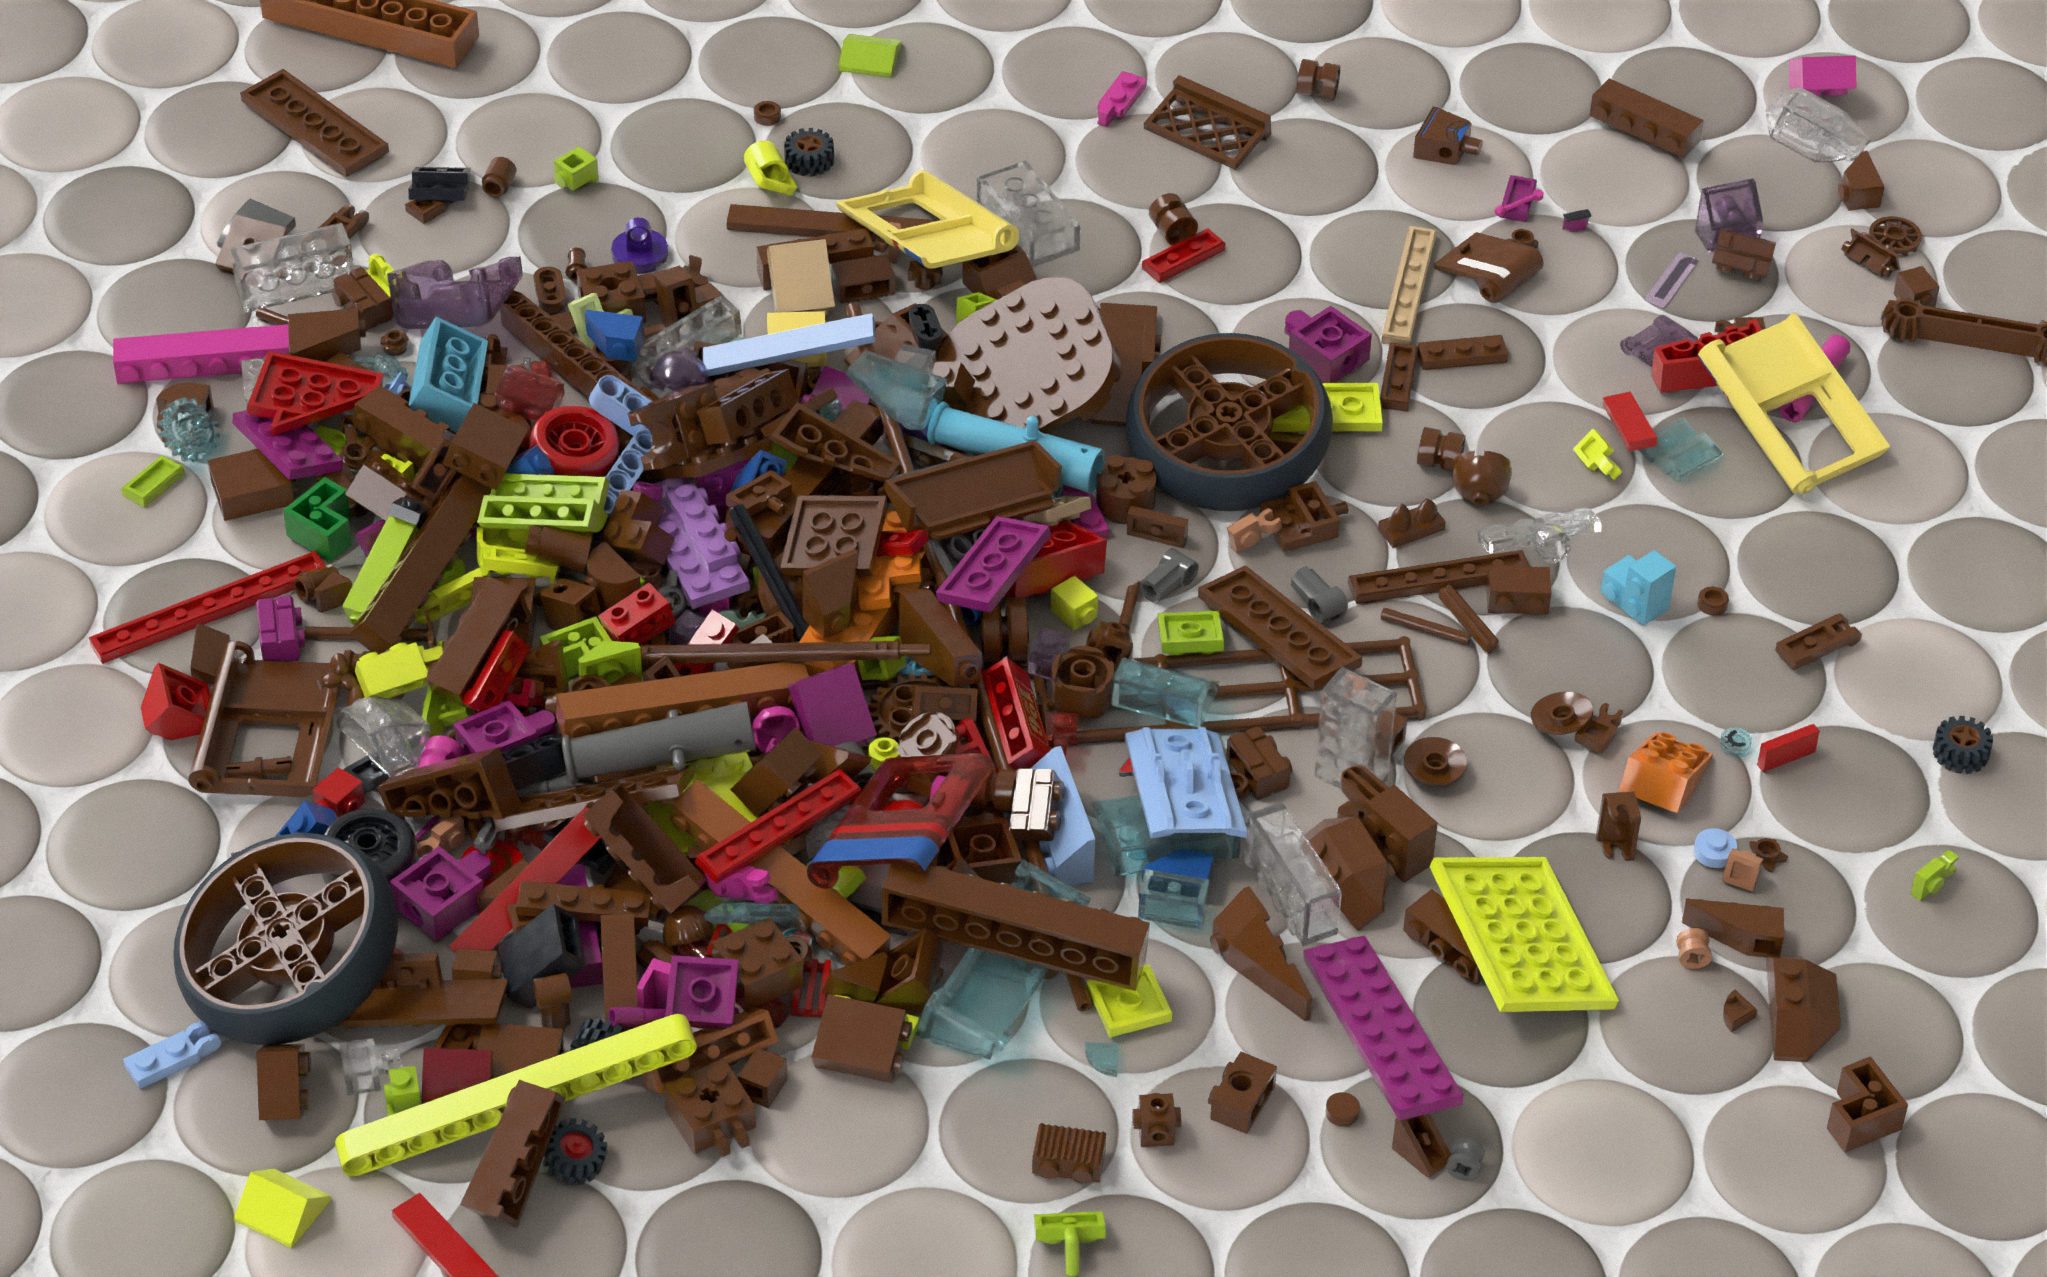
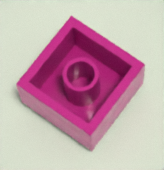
M1856 55L1801 57L1789 60V92H1798V97L1821 96V91H1824V96L1848 95L1849 89L1857 88Z

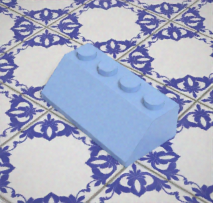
M1054 747L1030 769L1055 770L1060 780L1064 782L1063 800H1058L1057 811L1061 815L1059 830H1054L1052 841H1039L1050 877L1052 876L1055 887L1058 889L1094 882L1095 837L1062 747Z

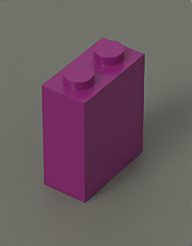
M854 663L845 664L787 684L803 734L808 740L832 746L851 741L857 742L862 747L869 744L868 738L877 735Z

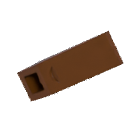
M1431 889L1405 909L1403 931L1412 940L1418 941L1429 949L1435 957L1442 959L1453 967L1459 975L1468 978L1477 985L1480 982L1481 972L1445 898Z
M1686 898L1682 916L1683 924L1691 928L1703 929L1708 933L1709 937L1747 956L1766 957V954H1781L1784 940V908Z

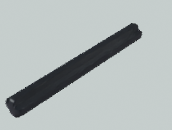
M738 504L729 510V515L782 613L794 625V635L797 641H800L810 625L803 618V612L744 504Z

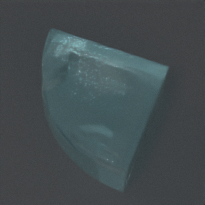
M1085 1042V1055L1089 1064L1104 1075L1117 1077L1118 1044Z

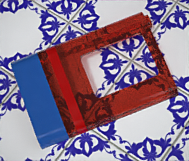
M980 753L892 757L885 759L808 865L807 877L810 882L818 888L830 889L838 882L839 870L842 866L912 864L919 872L925 871L994 769L995 764L988 756ZM949 772L926 807L922 809L881 811L895 790L907 783L910 774Z

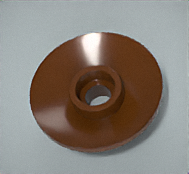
M1557 692L1540 699L1531 710V720L1534 727L1543 733L1551 735H1565L1576 732L1585 727L1593 717L1591 701L1586 696L1576 692Z
M1426 737L1413 742L1407 748L1404 755V766L1409 775L1415 780L1426 785L1444 786L1458 781L1464 775L1467 768V757L1459 745L1448 739Z

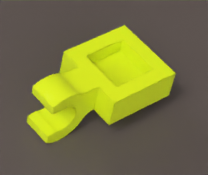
M1594 428L1573 448L1589 469L1595 471L1599 467L1605 475L1609 474L1613 480L1622 473L1619 466L1609 458L1614 449L1600 432Z

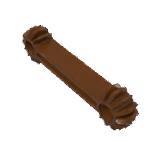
M1898 296L1896 301L1889 300L1884 311H1882L1881 324L1883 332L1889 333L1891 339L1899 338L1901 342L1908 339L1914 343L1916 338L2029 356L2034 357V363L2041 361L2047 366V322L2041 320L2039 324L1924 306L1921 304V300L1913 301L1910 296L1908 299Z

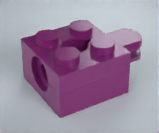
M1329 306L1313 317H1310L1302 310H1294L1286 315L1284 333L1290 337L1289 349L1304 359L1324 383H1335L1370 360L1372 334L1334 307Z
M510 700L453 723L456 741L464 749L465 755L499 747L500 751L503 752L543 736L558 734L553 713L542 710L524 717Z
M438 846L390 881L397 910L437 942L478 912L476 894L484 889L483 883L492 876L490 859L487 854H480V851H472L460 861H457Z

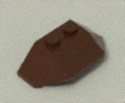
M1359 817L1324 819L1299 839V849L1324 890L1356 930H1361L1384 912L1385 902L1383 900L1387 889L1390 864Z
M1766 954L1773 1058L1776 1061L1808 1062L1814 1056V1053L1823 1047L1841 1028L1837 976L1835 973L1798 955Z

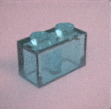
M1146 869L1139 892L1138 918L1202 930L1208 907L1210 880Z

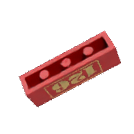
M1005 657L982 672V676L1008 765L1016 771L1018 769H1030L1051 750L1029 676L1008 657Z

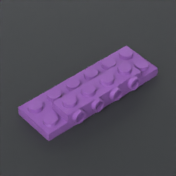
M669 478L654 483V485L660 486L664 490L662 500L657 502L665 508L658 526L675 537L665 562L670 570L677 571V583L692 609L749 591V580L738 564V559L741 558L740 548L736 541L729 542L725 539V523H718L719 515L714 505L708 506L709 500L703 487L697 489L694 482L690 483L687 478Z

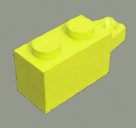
M403 642L392 646L388 652L379 655L377 652H371L362 656L359 659L360 661L356 663L355 674L367 704L371 705L427 686L428 670L434 662H438L443 654L442 647L437 646L424 650V647L417 646L416 642L409 645Z

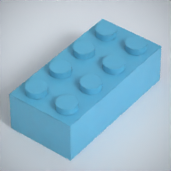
M436 316L420 341L409 399L410 409L416 411L420 408L428 413L429 420L437 424L442 421L450 426L452 431L457 432L473 403L478 404L488 340Z

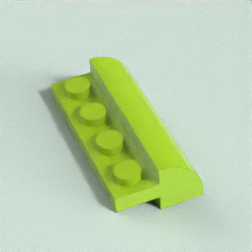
M505 474L498 489L492 488L490 495H484L477 523L483 528L530 530V526L541 528L547 526L568 531L599 532L604 527L608 517L604 511L610 482L606 477Z

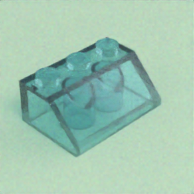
M1122 658L1113 678L1112 706L1199 728L1203 725L1219 688L1220 681L1135 659Z

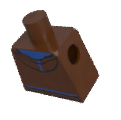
M1433 106L1415 136L1413 158L1456 165L1464 152L1478 156L1482 149L1483 140L1470 137L1472 123L1469 120Z

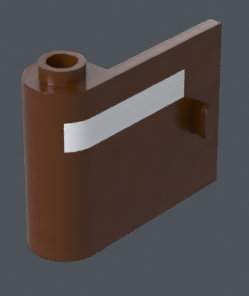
M1476 232L1435 262L1434 269L1478 280L1481 296L1491 303H1497L1543 268L1544 262L1541 254L1534 247Z

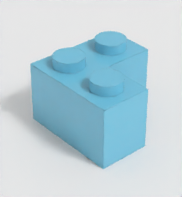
M1656 550L1651 551L1639 560H1635L1632 556L1627 555L1603 571L1600 593L1644 626L1669 610L1676 566Z

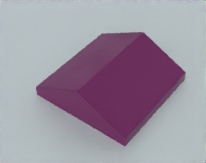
M672 955L665 1017L682 1014L688 1019L690 1027L699 1029L733 1026L739 960Z

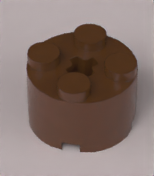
M1115 454L1110 455L1104 463L1101 474L1097 473L1096 503L1107 520L1119 524H1127V513L1131 505L1154 510L1156 474L1153 470V464L1149 460L1122 457Z
M1075 646L1070 648V652L1062 656L1061 653L1057 655L1052 663L1051 698L1055 704V710L1060 714L1097 719L1103 716L1104 710L1110 706L1113 700V662L1105 658V653L1100 649L1090 646Z

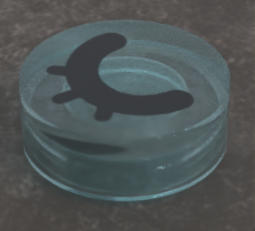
M1734 727L1726 729L1721 734L1720 748L1726 755L1741 758L1751 751L1752 737L1746 730Z

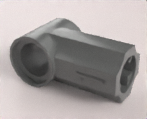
M1170 548L1162 556L1159 566L1140 581V590L1149 601L1153 603L1161 601L1179 584L1183 586L1189 585L1198 573L1199 564L1178 550Z
M1307 566L1302 567L1291 578V586L1307 602L1308 610L1317 622L1321 623L1348 609V602L1343 591L1337 586L1330 588L1313 569H1309Z

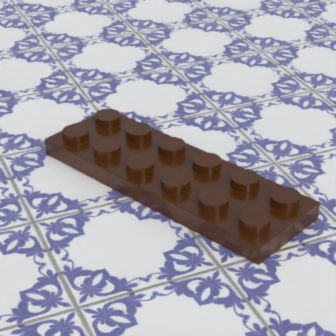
M281 69L240 92L243 103L345 177L389 152L387 142L285 69Z
M1246 565L1198 587V597L1215 611H1219L1222 617L1313 690L1362 667L1361 655Z
M688 764L681 771L673 767L519 797L522 804L520 808L503 820H493L497 831L508 829L509 833L522 831L528 825L538 824L539 827L555 824L557 820L564 818L572 821L584 807L590 809L619 782L642 807L647 806L648 802L660 800L661 804L671 803L679 799V796L693 779L694 772L692 765Z

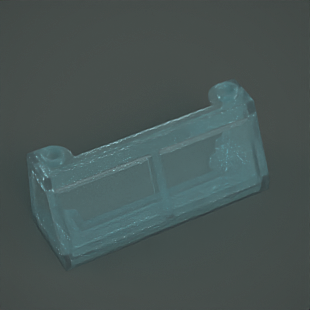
M1024 859L1015 871L1016 878L1011 883L1015 888L1030 892L1038 891L1046 896L1061 900H1072L1084 906H1089L1090 897ZM969 947L943 988L940 987L937 992H933L927 1001L916 1035L928 1042L990 1060L997 1049L1001 1052L1005 1049L1012 1036L1009 1030L1044 979L1049 968Z

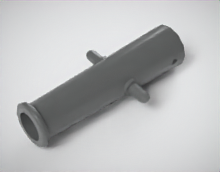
M747 702L681 716L677 710H670L667 719L573 739L568 735L562 737L565 766L569 781L572 784H576L578 778L673 764L674 769L681 771L685 768L686 761L756 751Z

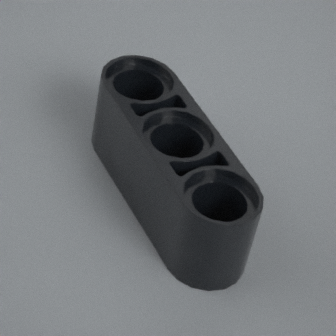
M560 735L543 736L501 752L516 790L566 771L562 736Z

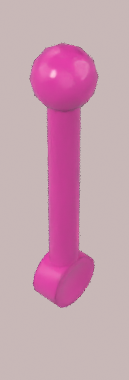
M1539 189L1534 190L1533 194L1506 206L1495 207L1494 213L1500 217L1506 211L1532 200L1541 201L1544 192Z

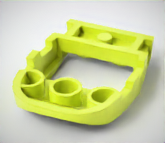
M477 527L476 559L483 575H488V570H492L503 575L517 573L525 574L531 578L549 577V583H554L560 565L536 559V556L524 553L529 530Z

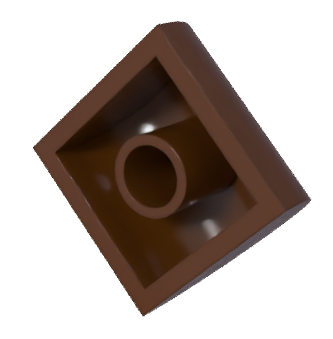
M606 542L599 544L589 553L587 558L588 578L584 579L582 583L596 589L601 614L641 588L640 576Z
M926 927L886 953L888 958L874 1004L906 1010L908 1015H917L934 1007L938 1000V994L934 992V987L942 979L944 969L940 967L943 944L933 931Z

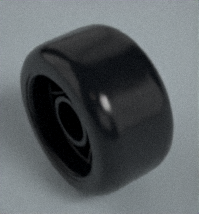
M368 808L346 813L333 821L323 834L338 838L363 851L379 866L389 884L392 879L419 861L417 841L412 828L399 815L387 810ZM322 874L325 885H328L340 877V875Z

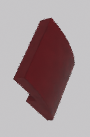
M424 1048L421 1104L491 1080L493 1051Z

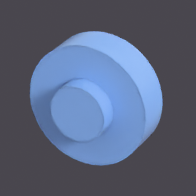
M1716 828L1706 829L1696 837L1694 855L1705 866L1723 868L1726 867L1732 848L1737 850V842L1727 831Z

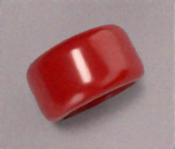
M563 406L546 412L537 420L530 434L529 449L538 445L540 450L548 457L550 465L554 469V475L606 477L619 458L620 440L614 424L594 409L583 406Z

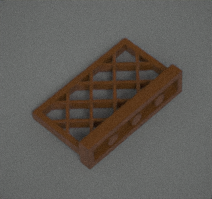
M1178 75L1173 81L1172 91L1143 123L1145 130L1234 170L1240 166L1261 139L1266 141L1272 134L1271 115L1181 75ZM1175 100L1186 105V107L1171 109L1170 105ZM1202 112L1209 117L1194 120L1192 113ZM1188 114L1190 121L1175 123L1173 117ZM1169 118L1171 124L1164 126L1155 124L1157 120ZM1224 122L1232 127L1217 130L1215 123ZM1211 124L1213 131L1197 133L1196 127ZM1192 128L1194 135L1181 136L1177 131ZM1247 132L1253 136L1249 139L1240 140L1238 134ZM1234 135L1236 141L1220 143L1219 137ZM1215 138L1217 145L1206 147L1201 145L1200 141ZM1238 149L1239 151L1234 159L1223 154V151Z

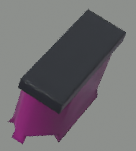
M1585 209L1563 214L1562 229H1568L1570 232L1586 229L1589 217L1592 216L1590 211Z

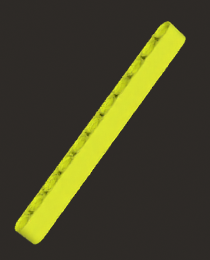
M682 1014L670 1015L346 1131L335 1140L342 1172L348 1176H359L496 1127L507 1106L508 1095L511 1089L516 1087L519 1080L555 1091L565 1097L564 1102L685 1059L691 1056L697 1049L689 1021Z

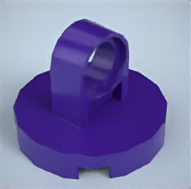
M639 217L632 218L626 224V231L619 234L613 240L611 247L612 259L614 263L632 260L637 274L648 273L656 270V265L661 262L664 264L667 261L668 245L666 239L660 233L651 230L648 220Z

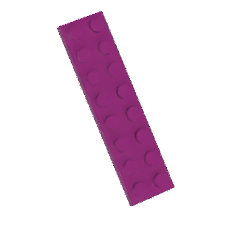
M1365 935L1303 950L1304 962L1399 1121L1463 1105V1093Z

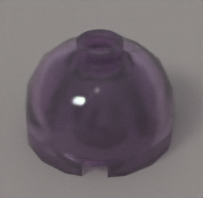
M682 348L681 351L664 353L653 367L649 381L663 392L665 387L675 393L687 387L709 384L710 377L704 362L697 358L698 353L688 348Z

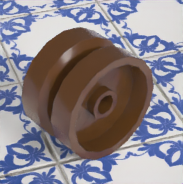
M1025 596L1008 597L1005 604V616H1001L1000 602L992 612L980 610L983 665L996 664L1002 660V645H1006L1007 657L1015 664L1027 663L1029 618L1026 614Z

